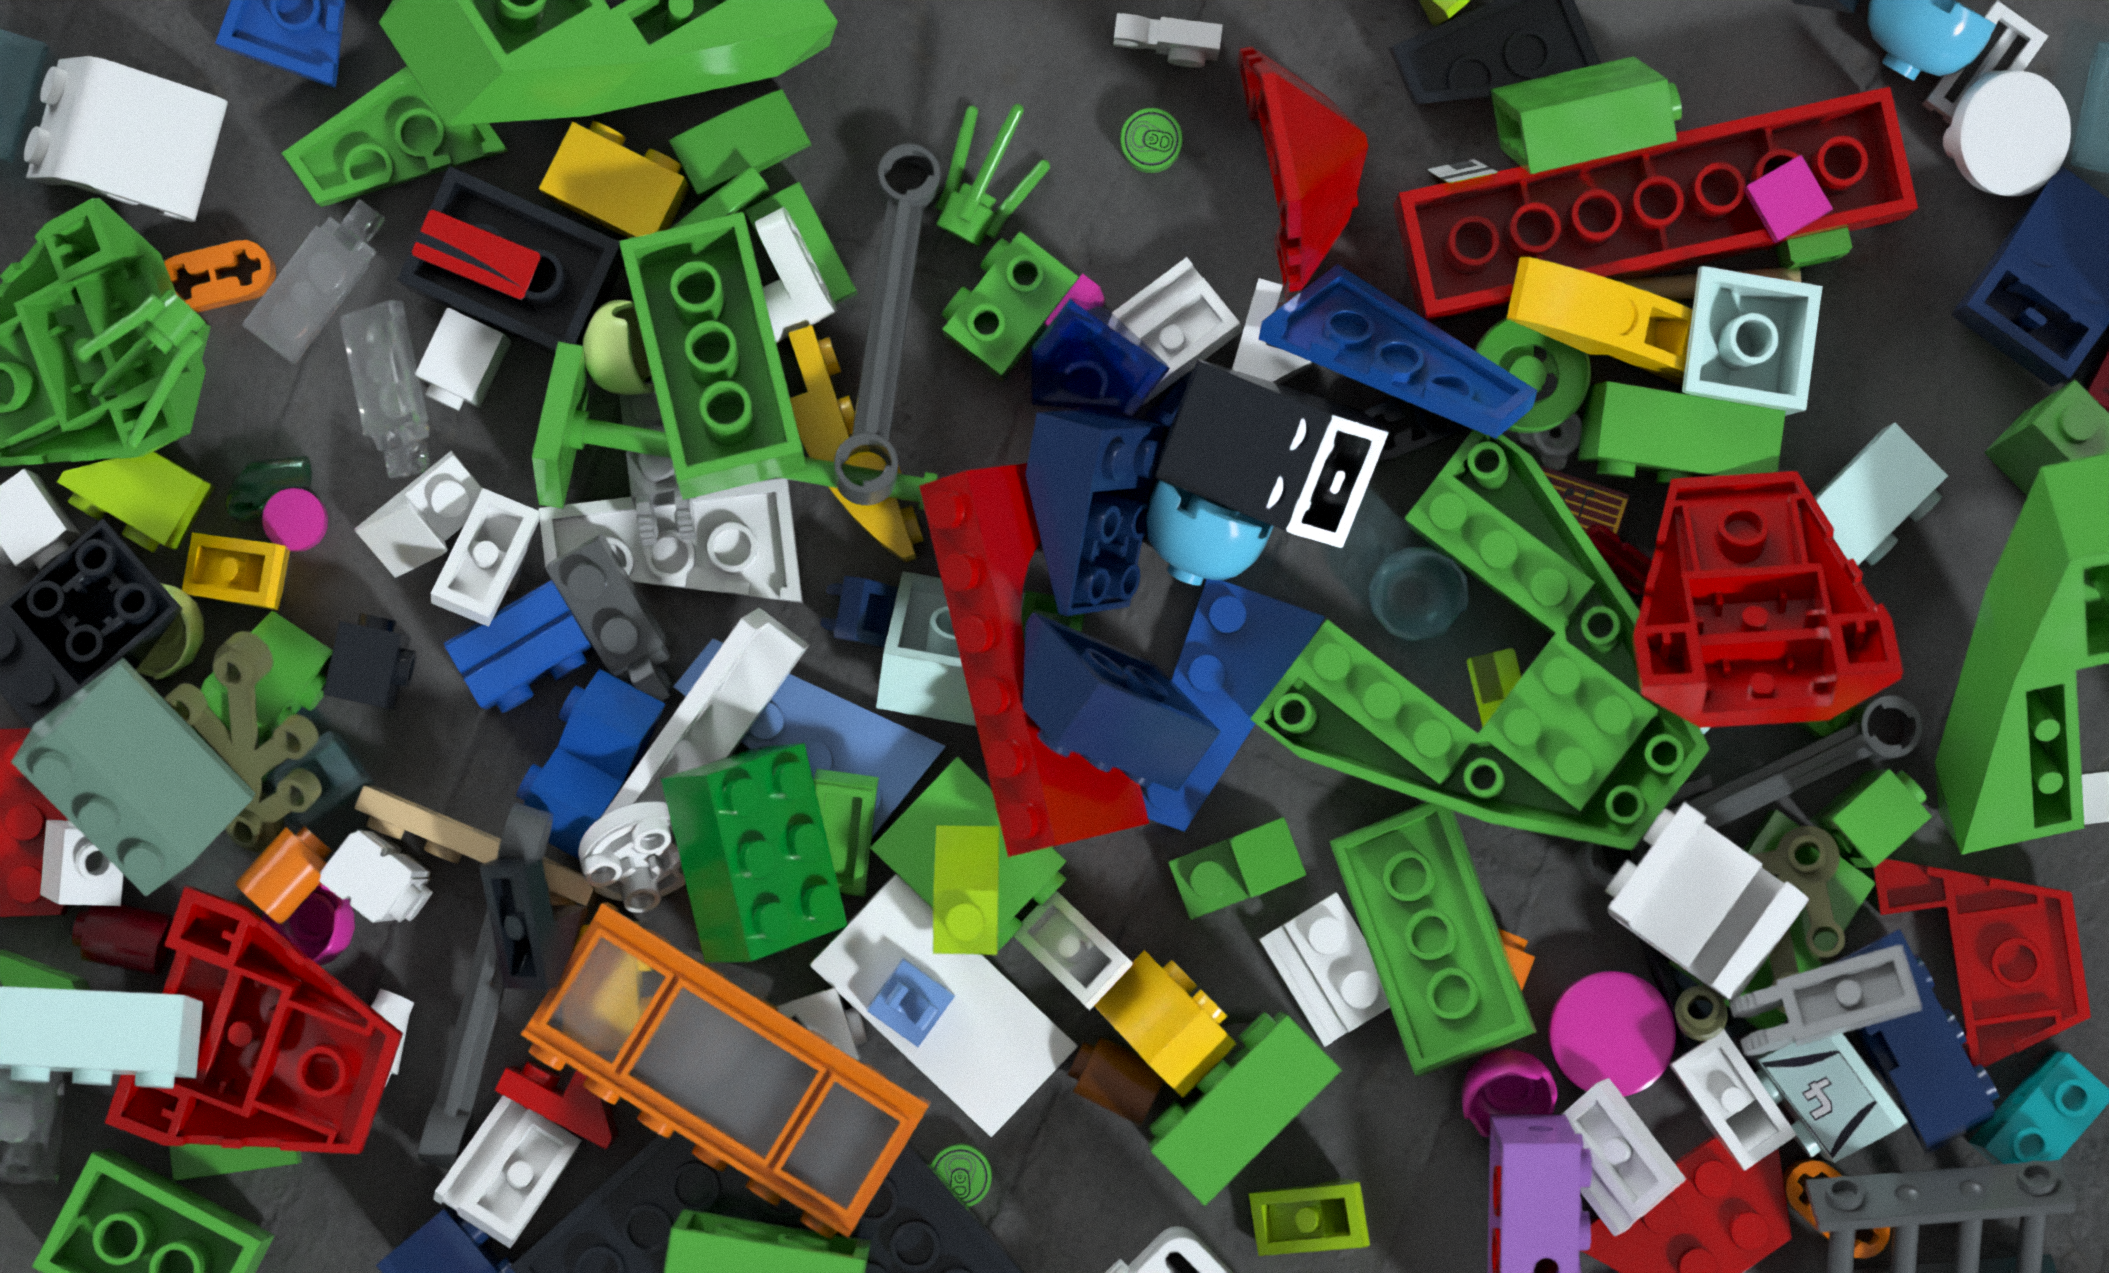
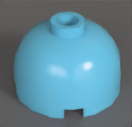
M1870 0L1868 5L1867 24L1872 39L1888 52L1882 63L1915 81L1920 70L1937 76L1958 73L1974 62L1986 47L1992 32L1997 26L1994 22L1955 0Z
M1157 479L1148 503L1149 509L1146 515L1148 539L1154 551L1169 563L1167 572L1174 578L1191 585H1201L1204 578L1225 580L1241 574L1256 562L1266 546L1274 527L1160 479Z

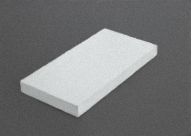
M897 873L847 923L848 926L843 927L809 963L833 988L836 987L837 992L990 1137L1009 1120L1078 1047L1070 1037L983 955L933 954V908ZM902 958L908 960L955 995L919 1047L909 1042L866 1010Z

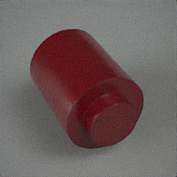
M123 904L121 906L91 905L89 910L81 909L76 917L72 933V945L80 947V955L83 961L159 975L169 952V947L164 945L173 922V917L168 913Z

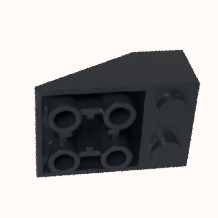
M1197 359L1152 475L1157 479L1284 531L1342 548L1388 432L1363 410Z
M101 519L0 607V693L31 729L35 723L122 658L136 670L183 609L104 519Z

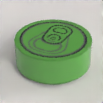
M1156 108L1142 109L1131 115L1122 128L1120 138L1122 154L1133 168L1141 172L1157 173L1164 171L1174 164L1180 154L1183 139L1182 131L1176 119L1166 111Z
M965 1143L952 1144L942 1149L932 1161L931 1166L967 1207L977 1204L987 1194L991 1185L992 1169L986 1155L977 1147Z

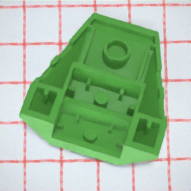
M92 198L47 222L34 236L38 242L20 262L11 263L0 275L3 280L0 284V467L143 457L189 434L206 371L198 350L189 358L151 427L135 449L127 446V439L177 349L174 348L166 356L153 346L101 397L92 395V387L143 337L138 329L146 321L87 359L81 360L76 356V352L80 347L135 311L151 294L159 299L168 288L176 294L162 255L100 198Z

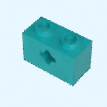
M2050 1049L1994 1112L1993 1120L1984 1124L1968 1143L1993 1165L2060 1160L2109 1104V1088L2068 1052Z

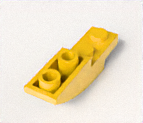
M1520 257L1507 319L1589 355H1610L1681 387L1683 386L1693 309L1602 276L1531 257Z
M810 325L788 333L808 391L807 393L790 398L800 440L809 457L834 462L839 446L852 434L855 411L849 396L837 399L830 376L840 373L841 370L830 337L818 340L813 326ZM871 452L856 453L844 463L884 471L885 465L887 466L881 456ZM898 465V473L901 474V471H900V468H899V465ZM829 487L833 495L853 519L879 544L905 563L917 559L913 544L922 542L924 539L912 505L900 509L898 500L890 497L874 505H858L844 498L837 488Z

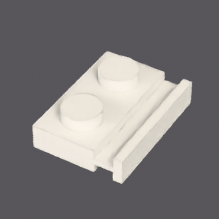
M1186 257L1089 329L1088 333L1141 403L1145 405L1193 369L1197 359L1204 361L1243 330L1238 319Z
M1337 892L1258 939L1324 1047L1390 1008L1366 940Z
M1609 1078L1596 1083L1563 1113L1567 1116L1574 1132L1582 1134L1584 1148H1589L1591 1152V1186L1580 1187V1192L1614 1237L1627 1231L1635 1221L1647 1214L1686 1180Z
M503 1095L434 1193L433 1200L439 1204H447L458 1211V1216L511 1248L579 1150L582 1140L551 1120L530 1109L524 1108Z

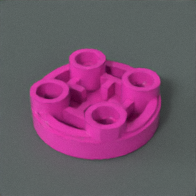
M1596 972L1567 985L1555 1003L1549 1019L1548 1042L1552 1057L1561 1074L1585 1091L1591 1089L1596 1083L1609 1078L1623 1097L1638 1093L1653 1084L1663 1074L1670 1063L1675 1048V1022L1668 1003L1650 983L1625 972Z

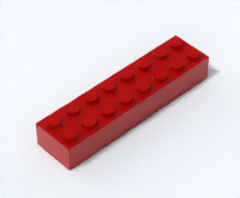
M1889 86L1677 132L1676 141L1534 174L1528 173L1520 166L1469 179L1400 192L1393 203L1417 314L1429 322H1435L1509 306L1520 257H1531L1611 280L1622 281L1776 248L1786 240L1844 227H1848L1850 232L1904 220L1918 209L1891 88ZM1802 155L1833 210L1779 242L1774 243L1743 189L1752 182Z

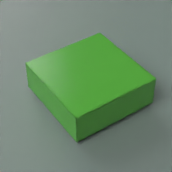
M1848 227L1786 240L1776 248L1780 268L1792 269L1839 260L1848 254L1849 250L1853 247Z

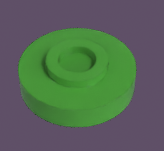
M1507 317L1493 325L1479 340L1474 349L1482 356L1535 388L1537 392L1542 390L1548 373H1553L1557 378V385L1552 395L1534 402L1533 408L1507 430L1518 433H1539L1550 430L1573 415L1587 394L1591 376L1590 361L1587 353L1507 319ZM1534 346L1546 351L1547 359L1544 362L1534 357Z

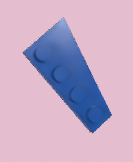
M231 0L215 43L220 48L336 88L345 0Z
M1339 264L1335 265L1265 318L1261 324L1258 340L1495 439L1533 408L1537 394L1535 388Z
M1206 579L1171 681L1221 732L1178 791L1154 782L1149 788L1141 786L1149 820L1185 832L1254 727L1255 723L1250 718L1310 642L1325 616L1222 580Z

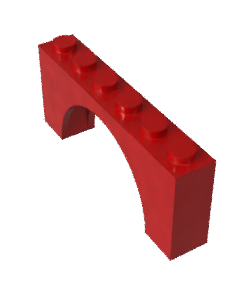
M1027 463L966 470L919 485L1008 857L1150 824L1141 786L1131 780L1118 768L1112 767L1110 772H1104L1096 768L1079 753L1072 751L1068 757L1054 752L1037 737V733L1041 728L1023 710L1025 644L1021 612L1022 591L1029 562L1041 542L1025 475Z

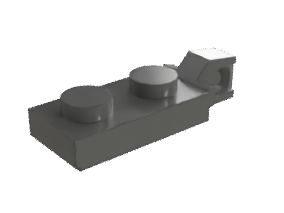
M601 533L549 562L545 568L609 673H613L614 677L625 683L631 680L636 689L659 701L670 697L674 684L661 664L670 657L664 644L667 638L604 535Z

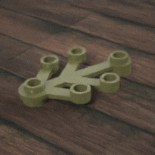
M242 631L235 633L217 649L213 663V671L216 678L222 685L228 688L231 732L207 706L204 694L194 685L180 684L164 700L189 726H193L209 746L256 793L253 800L234 818L225 830L230 839L238 846L251 852L260 853L281 833L286 814L290 811H306L320 797L322 792L321 784L317 777L303 768L293 769L278 783L277 791L270 795L262 793L261 777L287 758H302L317 744L318 732L313 723L301 715H291L274 730L273 737L259 746L255 685L271 671L273 657L269 647L261 638L253 633Z
M1801 826L1794 828L1781 838L1776 850L1751 856L1761 862V867L1783 883L1789 882L1809 898L1805 905L1811 924L1806 935L1808 952L1819 962H1833L1840 958L1845 950V935L1842 928L1834 922L1826 885L1838 870L1840 862L1839 849L1833 837L1818 827ZM1803 847H1812L1819 852L1820 857L1812 865H1802L1796 860L1795 855ZM1790 929L1786 931L1769 955L1774 977L1771 987L1777 985L1776 980L1799 974ZM1830 932L1837 937L1838 944L1830 951H1821L1816 948L1813 941L1819 933ZM1705 984L1686 989L1679 996L1675 1005V1015L1679 1028L1686 1036L1694 1040L1705 1041L1718 1036L1727 1023V1009L1724 1002L1726 999ZM1697 1000H1705L1712 1005L1713 1011L1708 1018L1697 1020L1688 1013L1690 1005ZM1783 1004L1776 1007L1780 1012L1786 1014Z

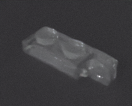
M359 199L341 224L332 217H329L321 228L315 226L244 320L242 326L291 363L296 364L370 266L368 263L375 255L376 250L370 247L368 243L385 220V217Z
M388 300L341 316L339 320L364 437H372L377 450H383L389 478H409L423 474L430 468L428 444L424 439L429 437V425L426 423L428 422L420 380L415 375L417 366L403 301Z

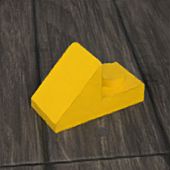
M192 533L182 591L190 596L279 611L290 550L286 546Z

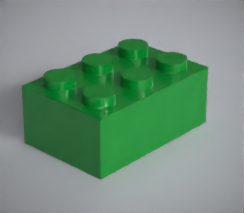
M805 743L757 747L661 779L705 963L751 962L848 926Z

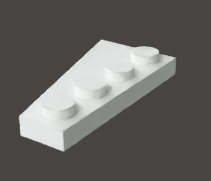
M788 479L764 480L692 499L696 530L695 539L682 540L680 533L677 532L674 518L676 511L675 502L653 505L659 535L657 536V544L649 546L642 545L636 508L631 497L564 505L563 509L555 507L539 508L545 568L549 562L602 533L632 582L803 603Z

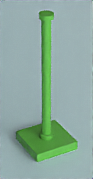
M558 342L532 455L539 505L564 508L577 449L583 450L585 443L672 459L666 433L663 431L590 419V413L585 411L589 395L583 346ZM804 457L806 471L777 477L837 488L834 480V462ZM843 464L842 466L845 477L853 484L862 487L863 481L874 480L883 472L882 470ZM925 472L924 478L898 473L896 486L888 497L918 502L919 509L925 510L919 485L937 480L938 474Z

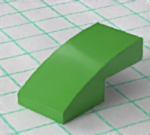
M783 89L731 109L669 140L699 198L725 186L747 167H754L759 173L811 146V142Z

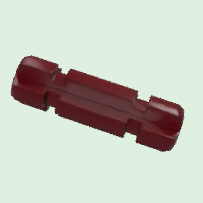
M1590 525L1585 530V533L1619 582L1638 596L1644 595L1652 560L1628 542L1624 544L1620 542V537L1605 525Z

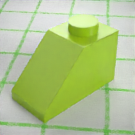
M936 825L933 954H998L1000 826Z

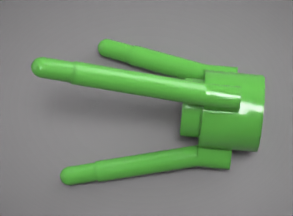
M1015 104L1011 108L973 185L963 183L958 193L978 115L976 106H969L967 108L946 185L935 206L936 209L942 211L936 225L976 247L981 245L985 235L996 239L1005 220L1033 190L1050 168V163L1047 160H1041L996 211H992L997 200L986 194L985 191L1024 112L1021 104Z
M169 288L159 299L151 294L135 311L95 336L94 339L80 347L76 352L78 359L85 360L146 321L138 329L143 337L92 387V395L101 397L153 346L166 356L174 348L177 349L127 439V446L132 449L139 446L147 430L151 427L189 358L204 344L203 340L196 334L206 325V322Z

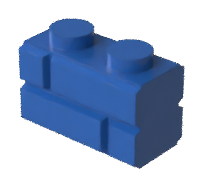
M552 580L497 611L489 627L477 623L444 642L446 650L462 674L464 681L479 706L488 710L497 705L501 713L519 706L534 696L529 685L551 673L557 682L586 666L588 661L584 653L594 648Z

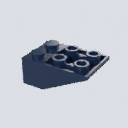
M2062 165L2057 173L2041 188L1951 313V316L2050 387L2071 378L2109 324V199Z
M1104 409L1037 412L1025 475L1058 614L1070 616L1130 607L1131 598L1136 593L1140 582L1138 561L1142 540L1147 533L1146 515L1149 509L1148 503L1154 482L1152 474L1163 449L1161 444L1163 425Z

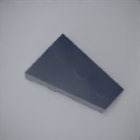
M1898 929L1837 962L1896 945L1903 946L1922 1010L1855 1029V1032L1898 1108L1907 1119V1124L1926 1155L1992 1121L1995 1108L1991 1101L1999 1098V1095L1985 1068L1981 1064L1972 1066L1962 1047V1044L1966 1043L1967 1040L1961 1026L1949 1008L1943 1011L1932 990L1935 984L1927 967L1918 954H1913L1904 935Z

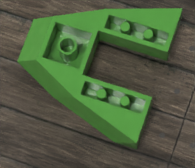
M393 0L378 23L446 126L585 117L777 77L829 47L838 21L824 0H627L613 9L609 8L605 0Z
M1473 429L1405 517V521L1410 530L1553 637L1480 732L1476 733L1327 619L1250 720L1300 758L1485 822L1632 850L1710 750V747L1698 726L1641 695L1632 643L1640 611L1537 462L1529 453L1503 434L1495 439Z
M2109 453L2040 468L1985 590L1935 760L1939 815L1961 855L2085 828L2076 670L2109 663Z

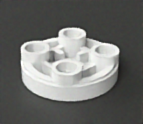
M1988 71L1978 78L1977 82L1965 92L1958 103L1952 124L1947 128L1943 136V147L1945 153L1955 160L1958 169L1966 180L1979 190L2002 196L2026 195L2044 186L2060 169L2066 157L2071 137L2069 112L2060 92L2045 78L2025 71Z
M642 802L616 809L596 821L587 830L580 842L578 855L586 882L595 887L596 893L610 899L623 901L628 911L635 913L650 911L659 905L662 896L686 884L667 803Z

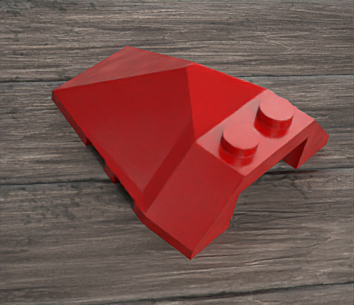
M1251 46L1239 50L1237 63L1249 121L1259 119L1280 218V224L1274 238V245L1287 301L1305 289L1347 226L1352 209L1358 207L1357 190L1369 146L1366 133L1325 94Z
M1797 471L1671 479L1632 643L1641 695L1699 728L1830 720L1902 678L1903 669L1891 616L1883 604L1876 605L1862 583V571L1854 559L1847 560L1833 538V526Z
M190 885L184 886L164 945L176 950L162 994L185 995L203 1002L196 1078L175 1077L174 1088H149L135 1086V1075L121 1074L105 1123L166 1146L201 1144L221 1145V1148L242 1149L247 1146L280 1148L281 1151L360 1154L363 1152L403 1033L248 907Z

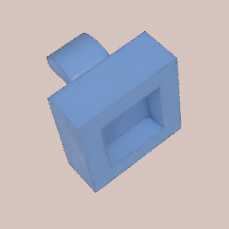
M902 958L866 1010L909 1042L919 1047L955 995L908 960Z

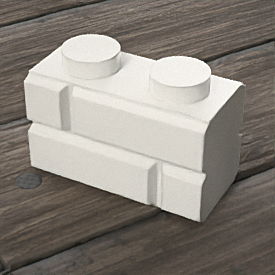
M378 831L350 833L320 873V882L341 899H351L350 905L371 922L393 921L395 919L401 922L404 918L411 921L424 907L433 891L426 887L431 879V870L410 854H400L402 848Z

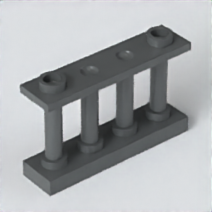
M2061 1160L2029 1161L2024 1163L1838 1176L1806 1180V1192L1818 1233L1829 1232L1827 1272L1818 1273H2058L2052 1255H2043L2046 1215L2073 1213L2076 1210V1201ZM2020 1217L2016 1257L1980 1260L1983 1220ZM1956 1222L1953 1262L1916 1265L1919 1225ZM1893 1227L1890 1267L1853 1270L1855 1231L1857 1229Z

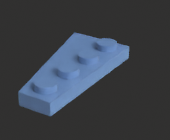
M712 638L673 687L686 697L724 643ZM791 674L786 677L741 741L750 749L762 746L805 743L813 781L816 769L879 777L872 839L946 748V746Z

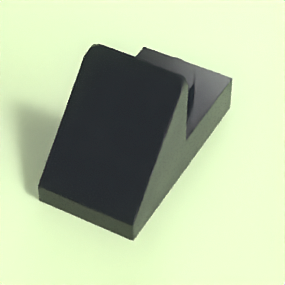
M497 858L479 865L504 988L550 990L557 987L586 919L587 906L551 905L542 859Z

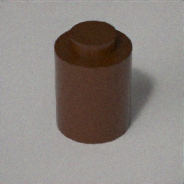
M1102 1036L1099 1037L1095 1046L1083 1041L1067 1073V1076L1077 1080L1072 1091L1073 1093L1139 1126L1144 1121L1164 1081L1140 1055Z

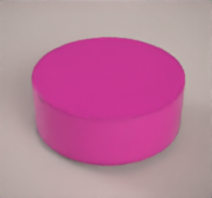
M288 488L279 491L269 499L263 511L262 523L266 535L274 544L286 546L290 551L301 552L313 548L322 540L328 527V514L322 501L314 494L299 488Z

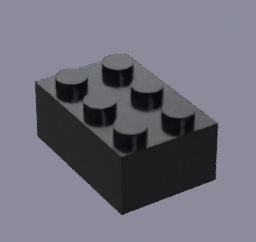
M449 166L429 211L436 210L538 252L541 257L525 296L522 299H517L413 256L412 249L417 237L397 281L411 292L455 310L552 355L556 353L558 342L583 346L582 338L588 323L596 310L607 302L624 265L619 241Z

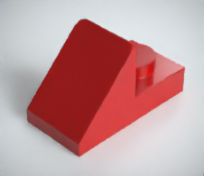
M527 1061L523 1069L515 1065L507 1067L494 1090L604 1149L611 1147L618 1136L610 1103L583 1086L588 1076L578 1070L574 1073L566 1091H563L556 1087L560 1080L559 1076L535 1063Z

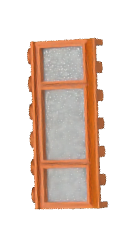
M609 902L602 903L570 955L558 986L548 991L530 1022L521 1033L523 1037L533 1042L528 1052L558 1071H561L567 1063L588 1076L583 1086L603 1100L615 1105L618 1099L622 1097L640 1108L641 1112L637 1120L656 1133L670 1138L675 1130L696 1143L691 1153L709 1166L724 1172L727 1165L730 1164L748 1175L750 1178L745 1186L764 1200L778 1206L782 1198H785L804 1210L800 1221L817 1233L833 1239L838 1231L844 1236L849 1237L931 1102L921 1095L919 1098L887 1079V1075L867 1063H861L832 1045L833 1042L814 1030L806 1029L780 1013L776 1006L759 996L755 997L724 978L725 975L706 963H700L672 946L671 942L651 929L646 930L618 912L619 909Z

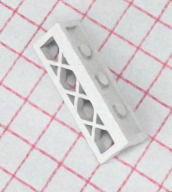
M757 608L741 618L602 817L616 809L642 802L666 803L661 782L662 778L731 756L806 651L809 644L761 608Z

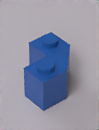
M601 669L597 671L585 690L577 685L572 689L558 716L560 720L566 722V726L557 748L543 768L536 764L530 767L516 793V797L524 801L523 805L553 813V824L548 840L549 844L579 859V846L584 834L602 817L623 787L634 765L638 766L651 741L665 703Z

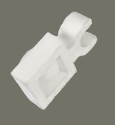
M1117 13L1114 46L1132 49H1155L1158 54L1168 55V62L1173 65L1200 68L1204 67L1205 60L1217 61L1223 25L1168 17L1154 20L1138 15Z

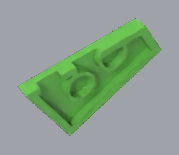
M406 66L282 152V155L315 202L320 207H324L447 170L449 166L454 168L508 152V149L489 123L446 126Z

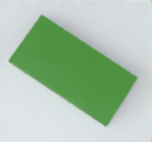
M1426 802L1329 841L1415 1076L1422 1077L1537 1032L1453 810Z

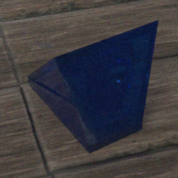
M1071 297L1032 346V405L1125 412L1132 417L1170 368L1165 361L1108 309Z

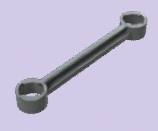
M902 144L890 149L881 159L878 168V194L886 206L853 431L852 436L839 446L834 460V480L838 491L844 498L858 505H874L882 502L893 492L897 483L898 457L889 440L922 216L936 202L940 186V166L936 157L926 148L915 144ZM902 165H914L925 170L928 173L925 183L919 188L907 190L906 195L894 191L886 181L887 175L893 169ZM860 452L875 453L881 456L887 464L879 477L874 480L863 481V487L853 484L845 477L842 466L849 457Z
M1887 695L1868 700L1855 710L1849 725L1696 796L1685 803L1705 816L1704 823L1715 830L1867 757L1874 760H1887L1908 754L1916 747L1922 734L1921 717L1912 703L1899 696ZM1879 706L1882 709L1892 708L1899 714L1904 727L1903 738L1899 744L1888 745L1881 742L1876 734L1869 735L1868 719L1875 707ZM1683 803L1669 809V811L1676 814ZM1648 830L1635 847L1629 850L1631 863L1637 867L1652 848V845L1643 840ZM1580 841L1576 851V864L1580 875L1591 886L1606 890L1615 876L1606 873L1600 865L1593 866L1592 849L1595 843Z
M515 803L510 811L502 834L497 858L543 859L552 829L553 813ZM488 907L437 1098L428 1116L418 1151L419 1161L446 1169L452 1168L465 1150L474 1118V1110L472 1109L505 990Z

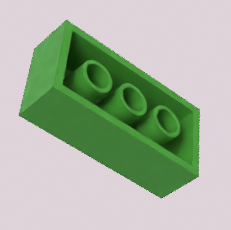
M744 212L619 241L682 499H690L806 471L803 449Z

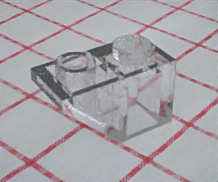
M0 1068V1182L57 1184L60 1169L65 1091L62 1071H50L49 1082H27L11 1080V1069Z

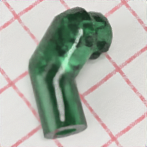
M308 456L261 459L247 464L227 493L225 507L228 514L238 521L246 522L263 513L269 499L278 493L280 489L310 486L312 483V466Z

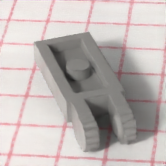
M653 381L644 382L646 384L654 385ZM656 392L638 395L619 394L623 425L665 432ZM626 451L631 499L636 508L642 545L657 544L659 530L653 505L675 502V525L681 539H695L696 530L692 499L697 498L682 499L672 459Z
M1896 945L1776 980L1777 985L1739 996L1729 1003L1732 1015L1735 1018L1753 1017L1782 1004L1787 1014L1789 1023L1770 1029L1758 1030L1741 1039L1742 1048L1746 1056L1781 1049L1793 1042L1796 1043V1046L1922 1010L1902 945Z

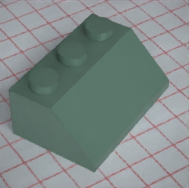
M124 658L35 723L11 761L145 896L191 865L253 800L256 794Z

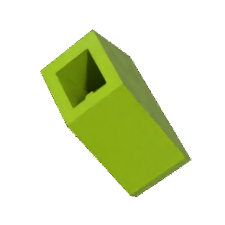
M154 451L143 457L113 458L62 472L57 483L73 491L68 503L99 521L106 512L122 520L127 525L121 534L151 552H155L159 544L178 550L215 489L214 485Z

